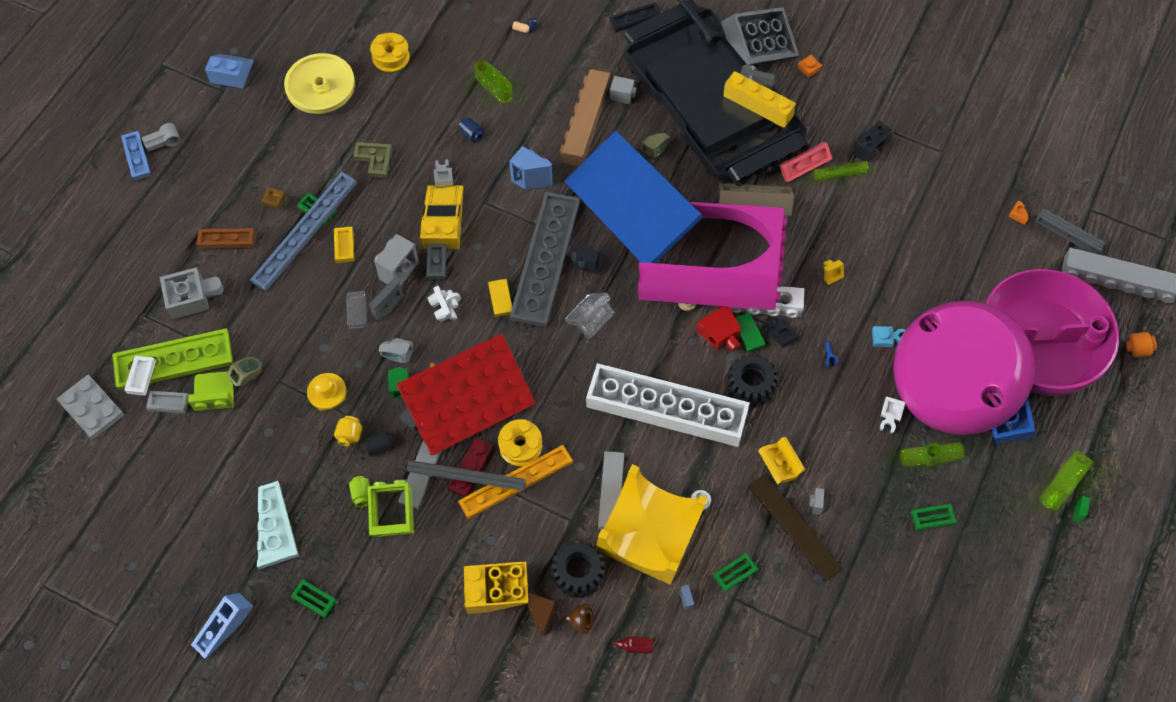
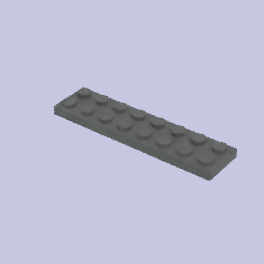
M545 192L510 313V320L547 327L580 206V198Z

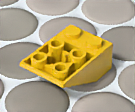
M514 562L464 566L465 609L467 613H487L527 604V563Z

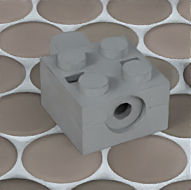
M197 267L160 277L165 307L172 320L209 310L207 298L220 295L224 290L218 277L215 276L203 280Z

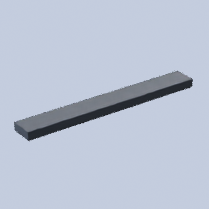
M341 171L250 281L266 292L357 184L356 180Z

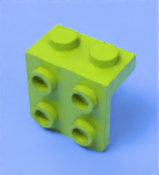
M228 371L197 374L195 376L194 394L188 397V402L194 411L234 407V384L229 379Z

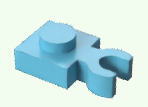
M873 326V347H893L894 342L899 343V336L903 335L905 329L893 332L892 327Z

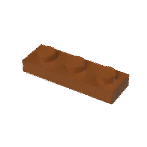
M254 228L199 229L197 247L198 249L253 248L255 231Z

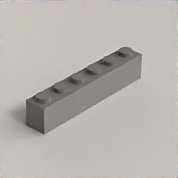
M1069 248L1064 256L1062 272L1077 277L1089 284H1098L1109 289H1117L1126 293L1141 295L1145 298L1161 300L1165 303L1174 304L1176 302L1175 273L1074 248Z

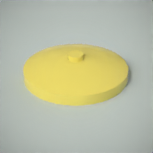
M319 53L306 56L294 63L286 74L284 87L289 101L296 108L307 113L322 114L340 108L350 99L355 88V78L351 67L342 58L332 54Z

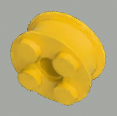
M384 33L376 36L371 43L372 60L379 70L396 72L408 64L410 59L408 43L402 35Z
M522 419L507 423L501 429L498 436L501 456L506 462L514 466H524L537 459L542 452V436L538 427L532 422ZM519 440L526 442L523 446L515 444Z

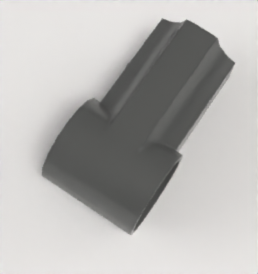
M749 64L742 67L741 75L772 90L775 80L774 74L757 71L755 66Z

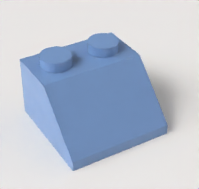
M218 54L210 57L205 71L210 83L243 88L254 61L248 58Z

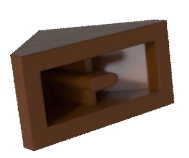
M528 593V603L526 605L542 637L547 632L555 610V602Z

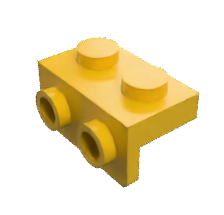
M782 437L777 443L763 446L759 449V453L777 485L795 480L805 470L787 437Z

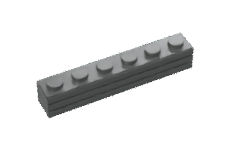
M1043 208L1035 220L1036 223L1090 253L1099 254L1105 244L1101 239L1053 214L1050 210Z

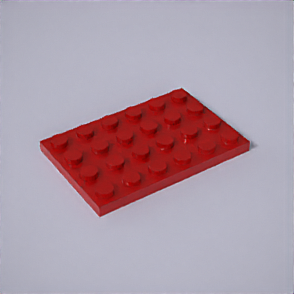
M502 333L396 384L431 456L536 404Z

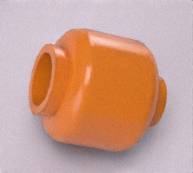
M1149 332L1132 333L1129 336V341H1125L1126 351L1131 352L1134 358L1151 356L1157 350L1155 336H1151Z

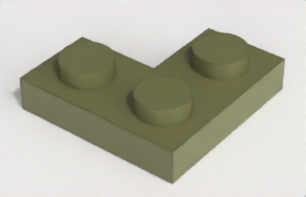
M356 142L353 155L354 161L370 162L369 177L387 178L392 146L391 144Z

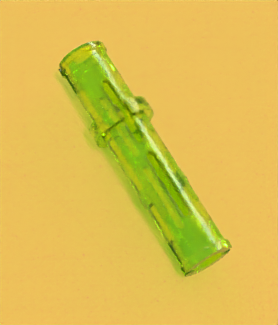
M867 161L859 163L848 162L841 166L814 169L813 176L815 181L847 175L850 177L853 174L869 172V165Z

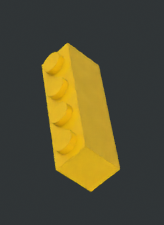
M735 71L725 82L724 97L783 128L786 127L794 116L795 102Z

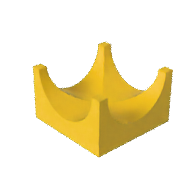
M632 464L615 507L605 527L599 533L596 547L599 549V553L670 585L708 498L702 495L697 498H685L668 493L650 483L641 474L640 467Z

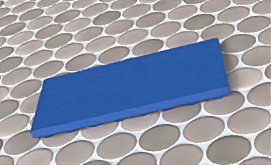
M617 131L601 144L565 180L566 184L640 262L656 263L703 218L701 213Z

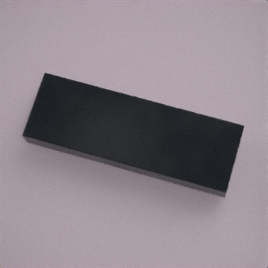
M656 2L610 16L609 21L615 33L644 22L660 14L661 11Z

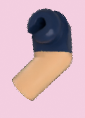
M530 18L526 24L514 21L512 29L528 33L537 28L538 21L536 18Z

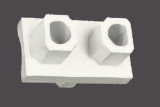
M438 285L434 287L435 293L429 296L428 300L432 307L435 308L439 305L442 307L434 312L437 320L443 322L447 319L452 321L458 319L453 308H457L458 302L461 300L459 293H453L452 290H448L446 294Z

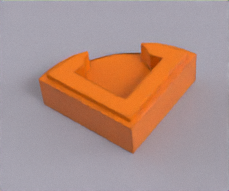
M1018 200L1008 217L1025 225L1028 220L1025 205Z

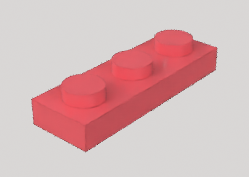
M822 142L779 166L784 180L789 182L832 159L828 144Z

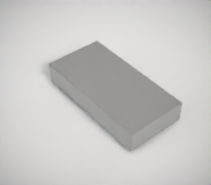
M150 391L146 409L153 412L186 414L189 394Z

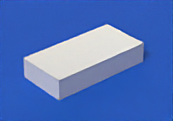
M134 357L124 390L127 394L146 396L156 363L154 358Z

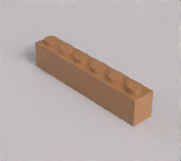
M590 69L589 74L585 75L583 81L584 88L580 89L579 103L576 102L574 107L575 115L574 117L571 116L570 130H567L565 133V145L562 144L560 148L562 163L580 166L585 161L610 86V73Z

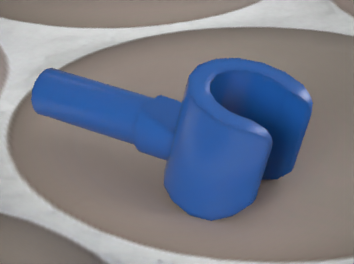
M827 342L825 343L827 351L825 365L829 367V360H833L834 366H836L838 358L832 354L830 343Z

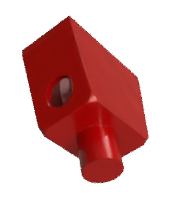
M722 306L697 321V332L716 349L719 350L727 345L734 352L741 346L737 341L741 328L730 307Z

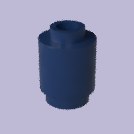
M464 118L459 123L460 132L471 142L475 143L482 140L484 129L473 119Z

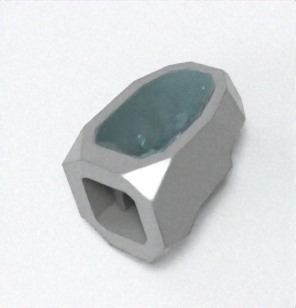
M395 338L392 341H385L380 344L379 352L381 356L389 360L406 363L409 362L412 355L413 343L408 340Z

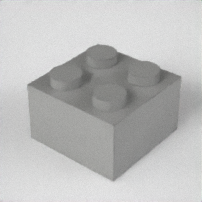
M398 234L389 239L384 250L377 254L374 261L381 281L389 284L395 278L400 282V286L419 264L415 244Z

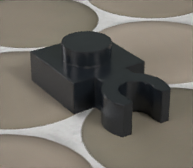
M779 316L775 317L776 324H773L770 320L767 321L768 329L772 331L773 338L782 348L799 340V335L788 323L783 325L782 319Z

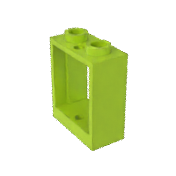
M396 480L394 484L386 485V482H375L374 486H368L369 535L372 537L414 534L412 485L406 483V480ZM405 491L406 524L379 526L377 494Z

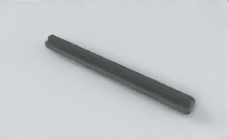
M410 460L407 465L408 472L516 490H524L526 480L523 478Z

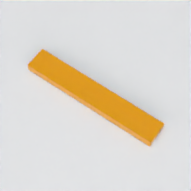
M561 445L505 476L525 479L526 489L572 464L573 460L564 445ZM487 485L460 499L458 503L467 519H470L522 490Z

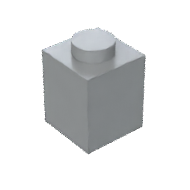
M614 76L610 88V100L630 104L631 99L635 98L637 88L634 87L635 80Z

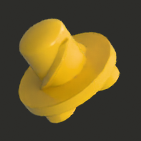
M320 374L308 385V399L320 411L336 408L346 400V385L342 378L336 374Z

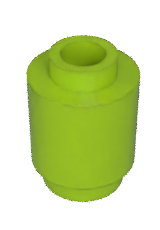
M364 476L354 477L349 482L352 502L355 503L356 507L368 506V486H370L369 479L364 478Z

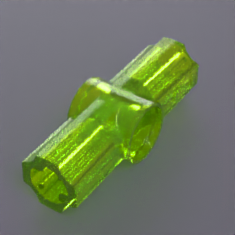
M932 442L926 446L900 450V460L903 467L917 465L935 466L937 463L964 459V449L960 442L947 444ZM928 452L934 453L936 457L930 456Z

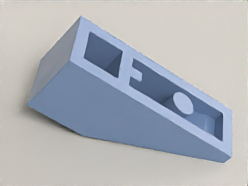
M240 593L224 596L191 645L205 659L208 658L244 621L253 606Z

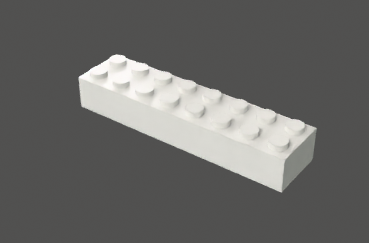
M598 363L586 397V406L588 408L736 447L739 446L749 408V402Z

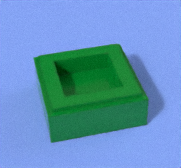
M1082 496L1076 503L1072 521L1080 523L1087 517L1090 498Z

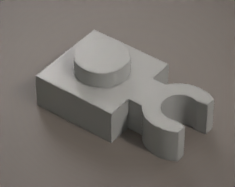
M446 159L445 164L440 165L438 160H436V169H434L435 187L453 186L452 168H449V161Z

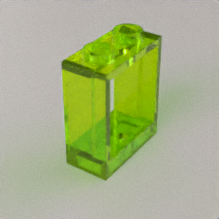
M1076 450L1039 497V500L1047 508L1056 511L1070 496L1094 461Z

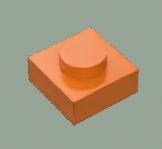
M812 55L798 62L797 66L808 78L822 70V65Z

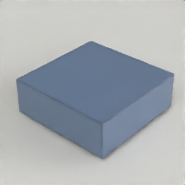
M685 585L680 588V597L684 610L689 612L694 609V602L689 585Z

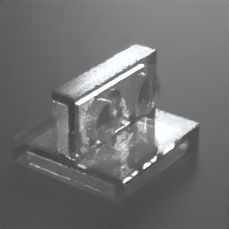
M607 293L588 294L565 320L569 325H577L587 338H592L615 313L607 303L611 299Z

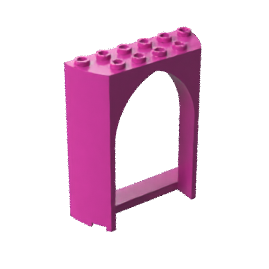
M689 202L701 213L703 218L733 220L752 227L767 240L770 247L757 259L747 264L730 268L639 262V300L775 310L776 303H780L781 292L777 291V287H781L787 216H784V208Z

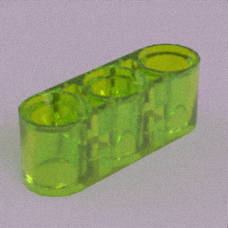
M476 61L474 64L476 80L499 102H511L513 99L512 84L488 61Z

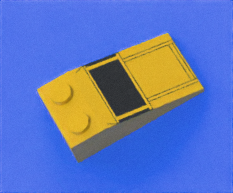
M427 186L420 234L423 249H427V244H446V249L460 248L463 186Z

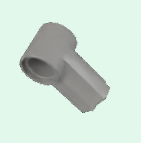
M166 123L160 127L159 131L142 137L148 152L165 145L173 147L181 141L177 129L172 123Z

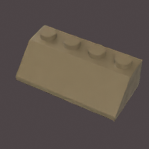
M719 183L718 204L784 208V216H792L794 193L791 187L747 184L737 187L735 184Z

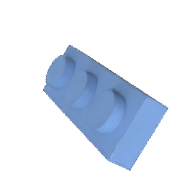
M139 131L122 135L121 138L132 179L137 181L150 177L151 172Z

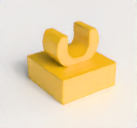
M829 259L823 262L825 265L823 267L824 281L828 285L844 278V264L840 260L832 262Z

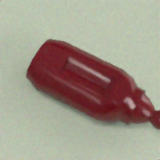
M629 636L618 642H613L614 646L618 645L627 652L646 654L653 652V639L649 637Z

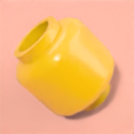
M345 416V418H341L338 421L334 437L340 445L349 447L350 444H356L359 441L363 430L360 420L352 416Z

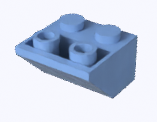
M522 146L510 159L511 181L523 189L549 187L553 184L552 164L548 159L536 155L533 150Z

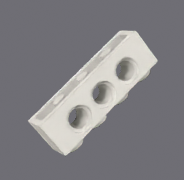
M777 287V291L781 292L780 302L784 301L787 304L776 303L775 310L730 307L733 313L747 312L753 315L768 314L770 316L782 315L790 318L801 317L804 307V288Z

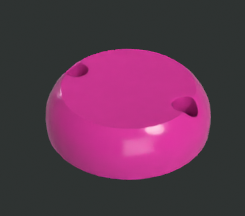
M1049 269L1026 270L1000 282L985 302L1010 315L1027 335L1035 360V376L1031 393L1046 396H1062L1082 391L1099 380L1114 361L1119 345V330L1114 313L1105 299L1093 287L1077 277Z
M952 301L927 310L917 317L905 330L894 355V380L897 391L908 410L927 426L955 435L978 434L1005 423L1023 406L1033 386L1035 376L1034 353L1023 329L1003 310L978 301ZM989 401H991L995 407H990Z

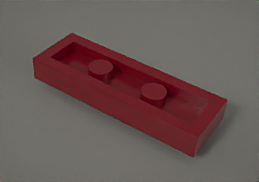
M475 437L459 468L481 472L494 448L493 445ZM452 479L448 489L453 493L466 497L475 483Z

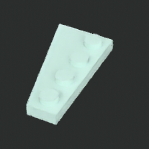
M276 481L258 487L259 534L257 542V568L262 569L298 557L299 555L280 483Z

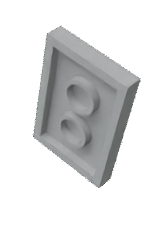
M89 374L57 398L58 402L92 440L124 416L123 412Z

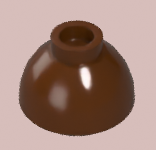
M589 604L579 605L572 612H568L567 623L571 624L577 632L587 634L592 629L594 614Z

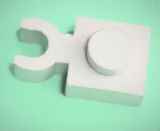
M890 397L885 398L880 417L886 419L880 425L881 431H883L885 425H890V433H894L896 428L894 421L900 422L905 405L904 401Z

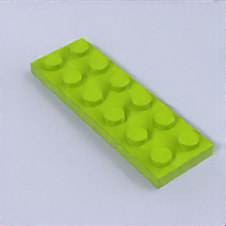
M227 328L112 354L115 383L118 391L126 387L135 356L152 357L156 360L150 383L233 364Z

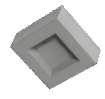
M816 488L814 494L810 495L809 507H812V514L820 515L822 512L824 489Z

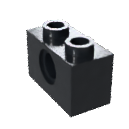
M881 121L876 122L856 141L853 154L867 164L889 143L893 130Z

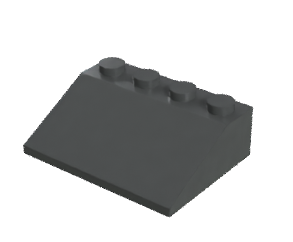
M784 7L737 13L721 22L726 39L746 64L751 65L799 56Z

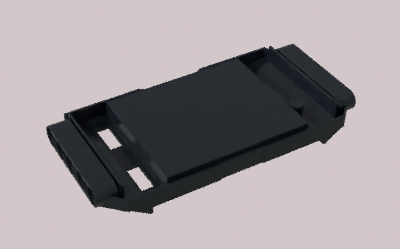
M688 0V3L708 28L719 34L720 40L714 46L708 45L705 41V34L681 4L626 30L623 37L630 46L624 50V57L632 74L635 73L655 101L665 106L683 130L684 140L705 166L707 174L717 180L731 178L737 187L742 186L809 149L810 145L805 140L808 128L795 112L792 119L783 128L723 96L725 82L734 71L740 74L742 67L747 64L726 39L721 20L712 9L699 7L694 0ZM773 86L772 91L779 94V92ZM775 125L781 128L782 131L763 141L758 136L759 133ZM734 146H737L741 151L723 161H720L716 156Z

